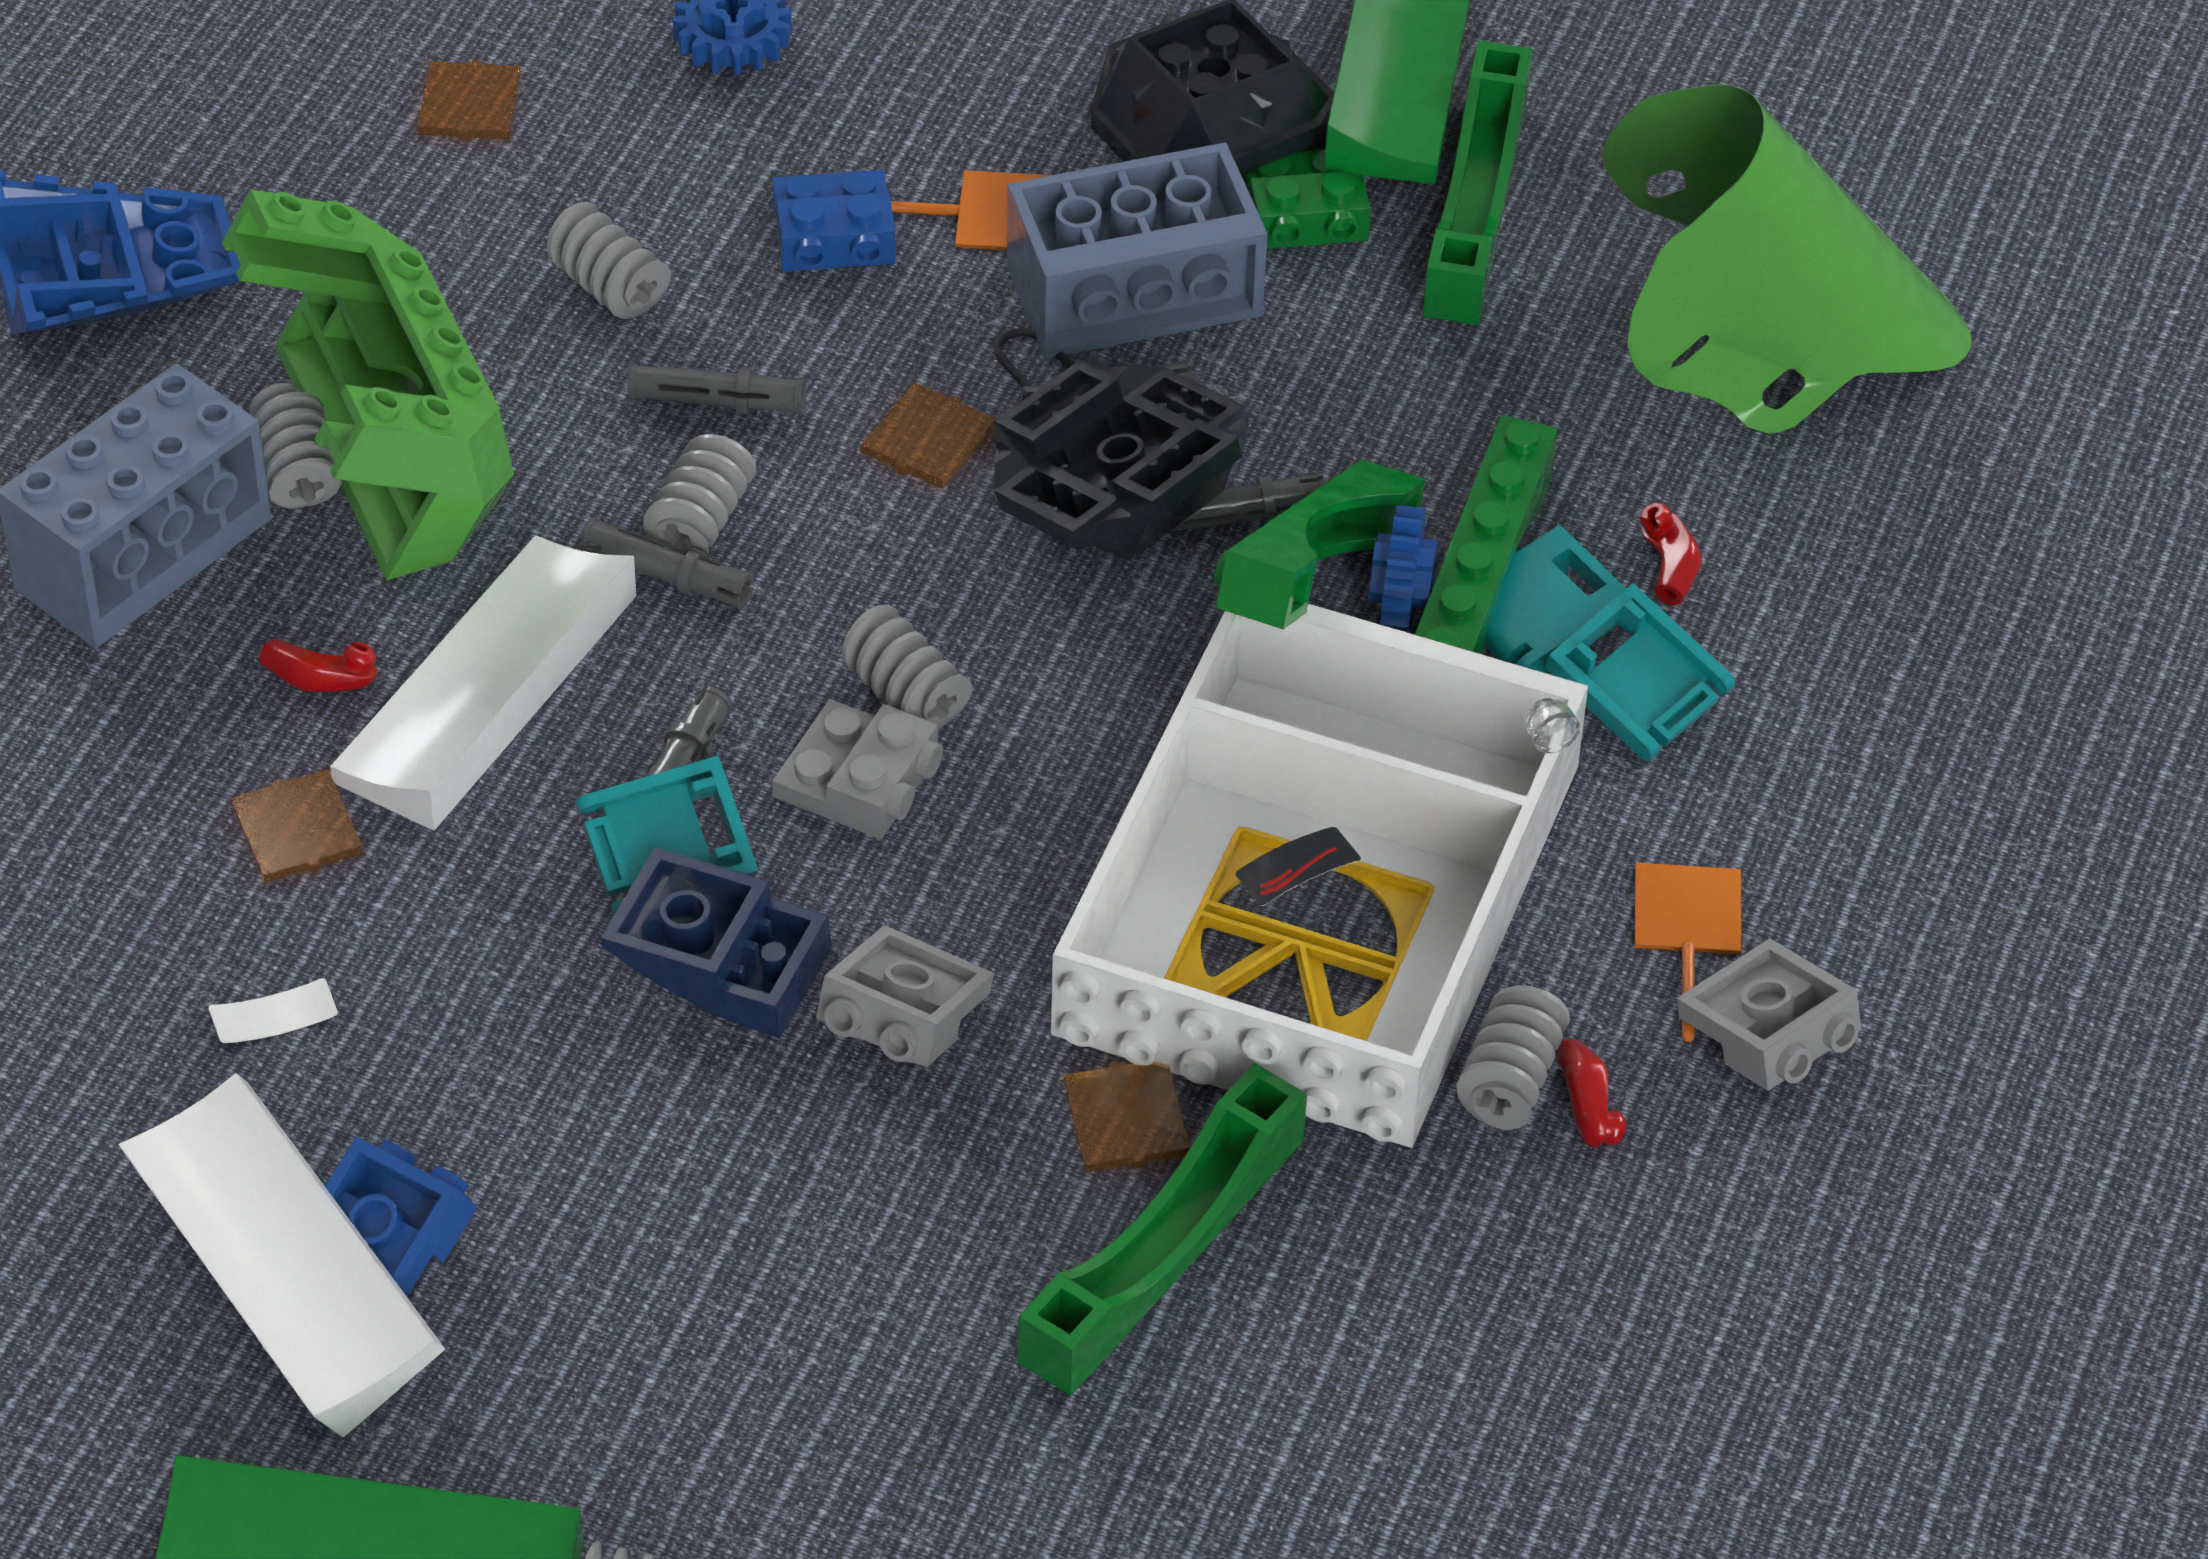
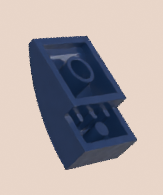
M656 847L653 849L601 936V945L656 984L709 1012L779 1039L832 947L828 914L771 898L770 885L767 880Z

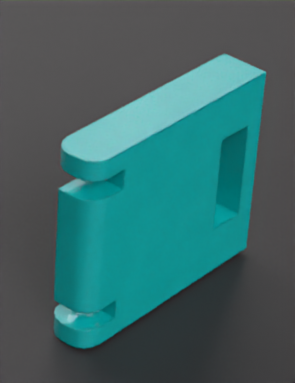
M1558 525L1514 554L1496 603L1484 646L1498 660L1545 673L1547 672L1545 667L1549 654L1627 588L1561 525ZM1569 567L1595 592L1587 596L1567 576ZM1616 623L1615 625H1613V626H1612L1608 631H1606L1603 635H1605L1606 633H1608L1609 631H1611V630L1614 629L1615 627L1619 626V624Z
M1634 583L1551 652L1545 667L1553 676L1587 685L1586 707L1641 759L1647 762L1659 753V745L1663 747L1669 745L1715 705L1719 699L1716 693L1725 696L1735 686V680L1731 673ZM1618 623L1631 637L1594 668L1597 655L1589 646L1613 625Z
M719 755L579 797L575 801L580 815L602 810V817L585 821L583 826L608 896L629 891L655 847L756 877L759 871ZM711 796L714 797L730 843L729 845L716 848L712 856L708 850L692 803ZM623 899L612 903L613 914L616 913Z

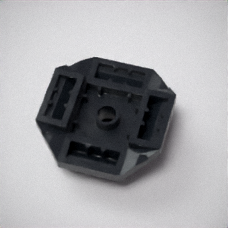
M1226 0L1182 17L1166 12L1158 26L1110 44L1090 110L1091 128L1124 162L1226 142L1242 175L1319 144L1327 130L1334 92L1291 50L1288 40L1268 33L1236 0Z
M1079 360L994 421V441L996 445L994 464L995 494L999 509L1059 540L1061 544L1065 543L1076 550L1091 545L1127 560H1132L1224 492L1233 464L1243 457L1249 427L1245 406L1166 367L1132 364L1106 368L1105 362Z

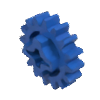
M685 0V2H676L675 17H673L674 41H678L679 53L681 55L692 54V65L696 67L708 61L712 63V73L718 74L726 66L732 67L735 75H738L742 72V66L750 64L756 70L763 69L762 58L766 57L777 61L780 59V48H789L792 17L791 9L786 8V0Z
M1398 505L1393 520L1392 534L1378 533L1377 541H1375L1368 602L1382 603L1380 625L1410 633L1414 608L1425 609L1432 592L1438 540L1424 539L1426 508Z

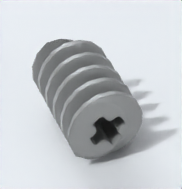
M581 202L565 209L556 219L549 232L547 252L553 264L563 269L568 277L577 281L582 289L591 293L614 316L622 319L636 318L648 312L666 293L671 281V270L664 262L657 261L650 250L643 249L637 239L629 237L624 228L615 225L607 214L599 212L595 204Z
M274 383L262 389L253 398L249 407V414L259 420L270 501L281 508L288 509L314 506L327 501L338 492L342 480L334 479L330 472L335 461L329 448L318 447L315 441V437L324 421H327L323 403L318 397L303 392L299 387L289 383Z
M705 434L691 439L643 517V528L647 537L688 552L692 551L693 548H697L709 553V547L713 546L717 540L719 531L724 528L729 519L728 515L732 514L738 504V499L746 491L747 483H750L756 474V462L750 452L740 443L725 436Z
M889 604L878 605L865 611L848 631L842 645V660L845 666L857 674L860 681L871 688L875 696L887 703V705L938 724L939 729L952 721L964 709L971 698L973 686L970 680L961 674L958 675L956 666L952 662L943 660L940 650L933 646H928L926 637L914 631L909 620L899 617L895 607Z
M1521 985L1503 988L1494 995L1488 1013L1481 1025L1480 1032L1473 1044L1472 1051L1464 1066L1465 1069L1462 1071L1456 1085L1459 1100L1464 1108L1477 1120L1502 1130L1519 1129L1529 1122L1532 1115L1531 1108L1537 1103L1540 1096L1539 1089L1543 1087L1548 1076L1547 1070L1551 1068L1556 1056L1555 1051L1559 1048L1563 1039L1562 1032L1566 1031L1570 1022L1569 1009L1561 999L1548 991L1533 986Z

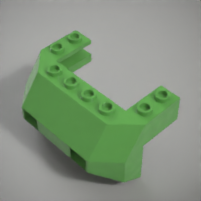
M250 189L226 233L222 245L226 251L235 252L241 264L236 272L239 281L305 291L276 342L275 348L292 384L299 387L303 392L318 397L323 403L327 421H324L315 437V441L318 447L329 448L335 461L330 472L334 479L342 480L341 487L385 579L390 580L451 562L496 505L512 479L514 471L499 406L451 314L426 261L419 251L351 206L338 201L322 202L299 198L286 192L270 193Z

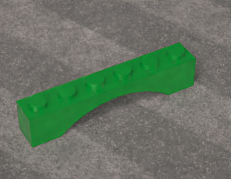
M1478 40L1450 188L1442 218L1435 230L1427 266L1423 317L1479 325L1528 100L1533 48Z
M1501 414L1415 635L1478 654L1482 653L1496 603L1513 556L1525 530L1531 521L1538 516L1552 479L1558 428Z
M1362 459L1222 553L1214 573V584L1220 587L1216 608L1284 630L1307 612L1316 562L1341 553L1374 550L1378 533L1392 534L1393 520L1398 505L1421 507L1426 479Z
M1253 1063L1216 1103L1200 1134L1178 1168L1140 1216L1115 1241L1096 1256L1075 1268L1059 1272L1018 1316V1363L1072 1396L1304 1141L1307 1094L1258 1064Z

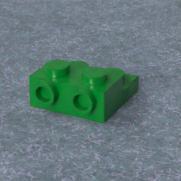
M1324 149L1297 152L1244 173L1241 176L1268 234L1267 249L1368 241L1371 207L1363 175L1348 174L1342 171H1324Z

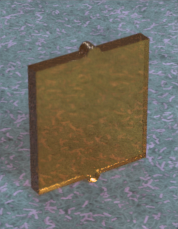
M473 60L470 63L430 61L418 122V135L458 137L461 141H467L469 138L509 140L521 78V66L481 64L479 60Z
M914 383L861 444V453L895 467L899 475L908 473L944 489L994 430L996 418L961 403V398L958 396L949 398Z
M328 769L286 782L283 779H277L274 781L273 786L231 798L232 808L264 883L306 870L316 873L320 870V866L363 854L361 842Z
M1113 1061L1109 1064L1108 1068L1063 1075L1085 1173L1132 1165L1135 1169H1141L1145 1162L1186 1156L1190 1145L1169 1065L1156 1061L1145 1066L1134 1063L1121 1065L1120 1062Z

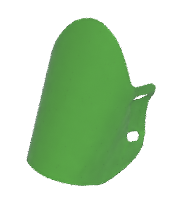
M1717 84L1651 96L1639 102L1629 111L1608 135L1602 152V159L1607 172L1626 198L1638 208L1686 226L1685 229L1673 236L1660 250L1632 310L1627 340L1630 356L1637 370L1653 385L1711 399L1732 411L1749 428L1768 434L1780 433L1798 425L1855 376L1867 373L1942 370L1956 366L1968 354L1971 348V334L1957 308L1748 91L1732 85ZM1668 170L1682 172L1686 182L1684 189L1661 197L1651 196L1646 191V183L1649 177ZM1705 335L1709 336L1706 344L1686 362L1672 367L1673 361L1698 339ZM1795 369L1804 377L1805 385L1802 390L1781 408L1774 409L1764 405L1762 399L1764 390L1786 370Z

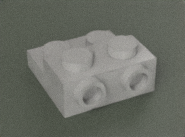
M829 699L772 780V796L882 840L895 819L903 820L908 814L914 800L915 790L924 777L930 779L940 765L943 745L938 743V724L884 703L876 715L873 716Z
M883 925L824 976L816 1018L824 1021L829 1030L837 1036L860 1038L880 1046L884 1054L891 1060L918 1063L928 1067L956 1042L961 1019L990 994L994 973Z
M1771 938L1677 998L1679 1018L1721 1043L1724 1064L1767 1091L1784 1080L1791 1084L1800 1082L1810 1071L1814 1060L1831 1049L1837 1053L1845 1052L1855 1043L1861 1030L1857 990Z

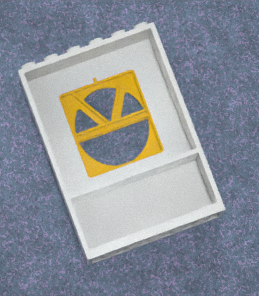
M1308 604L1306 614L1284 630L1225 611L1053 953L1051 1035L1063 1038L1076 1046H1089L1124 1057L1137 1065H1149L1184 1076L1197 1084H1209L1225 1090H1229L1252 1064L1256 1063L1307 1094L1306 1116L1318 1122H1330L1365 1133L1378 1141H1391L1412 1148L1578 768L1588 686ZM1336 827L1360 855L1361 860L1333 869V871L1355 879L1367 887L1382 902L1391 917L1396 932V957L1222 904L1219 901L1230 890L1241 883L1235 873L1246 864L1297 838L1325 828ZM1206 928L1219 930L1265 945L1217 976L1212 977L1206 973L1201 955V939L1203 930ZM1295 954L1310 1024L1231 1000L1227 997ZM1323 963L1378 979L1383 982V985L1361 1007L1347 1015L1337 1016L1334 1012Z

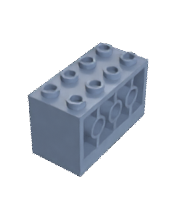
M1226 142L1007 184V268L1032 330L1036 333L1037 342L1044 359L1053 358L1059 352L1068 355L1263 316L1268 234Z
M178 363L173 364L0 488V514L14 590L93 648L97 649L272 519L259 420Z

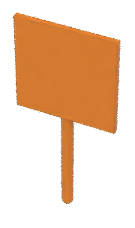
M964 170L960 205L891 201L892 212L958 216L955 247L1007 250V184L1051 175Z
M1636 862L1634 948L1682 951V994L1695 987V952L1741 955V869ZM1682 1020V1038L1685 1042H1691L1695 1037V1027Z

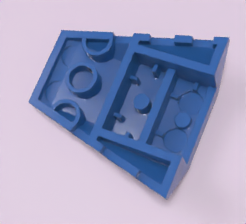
M0 170V293L12 335L68 328L124 317L184 301L240 282L236 274L241 265L235 252L226 251L222 245V241L231 224L223 198L220 195L145 187L143 195L119 193L116 183L93 181V189L58 186L59 177L38 174L34 176V183L6 180V171Z

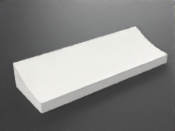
M535 535L330 766L332 783L434 831L636 597L634 556L585 552Z
M237 1073L180 1114L118 1144L311 1414L344 1438L445 1350L444 1346L249 1083Z

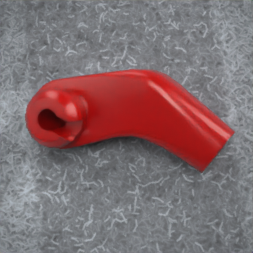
M1662 503L1650 504L1642 511L1640 523L1643 526L1642 534L1645 540L1661 557V568L1655 587V594L1661 602L1667 605H1680L1699 573L1702 555L1691 533L1676 514L1671 513L1667 505Z
M275 638L263 646L259 657L260 664L291 686L308 692H341L361 689L371 684L377 676V669L373 665L376 660V653L371 646L361 642H354L346 646L343 650V656L310 651Z
M1576 1039L1564 1040L1555 1052V1059L1566 1081L1570 1105L1580 1137L1586 1144L1592 1147H1599L1602 1142L1607 1145H1617L1624 1137L1626 1120L1620 1111H1608V1073L1605 1063L1583 1042Z

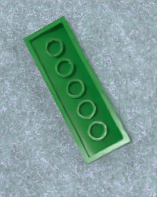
M1355 0L1327 125L1324 171H1342L1348 174L1428 184L1436 183L1471 0Z
M176 1455L163 1528L155 1559H581L584 1544L580 1508Z

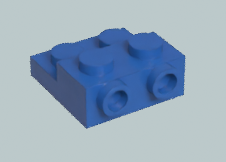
M884 170L773 177V197L783 272L895 264V227L890 192H887Z
M356 1136L325 1187L408 1297L431 1258L444 1263L476 1211L477 1206L464 1195L469 1185L453 1173L435 1165L429 1174L415 1167L414 1165L418 1159L399 1145L384 1139L378 1148Z

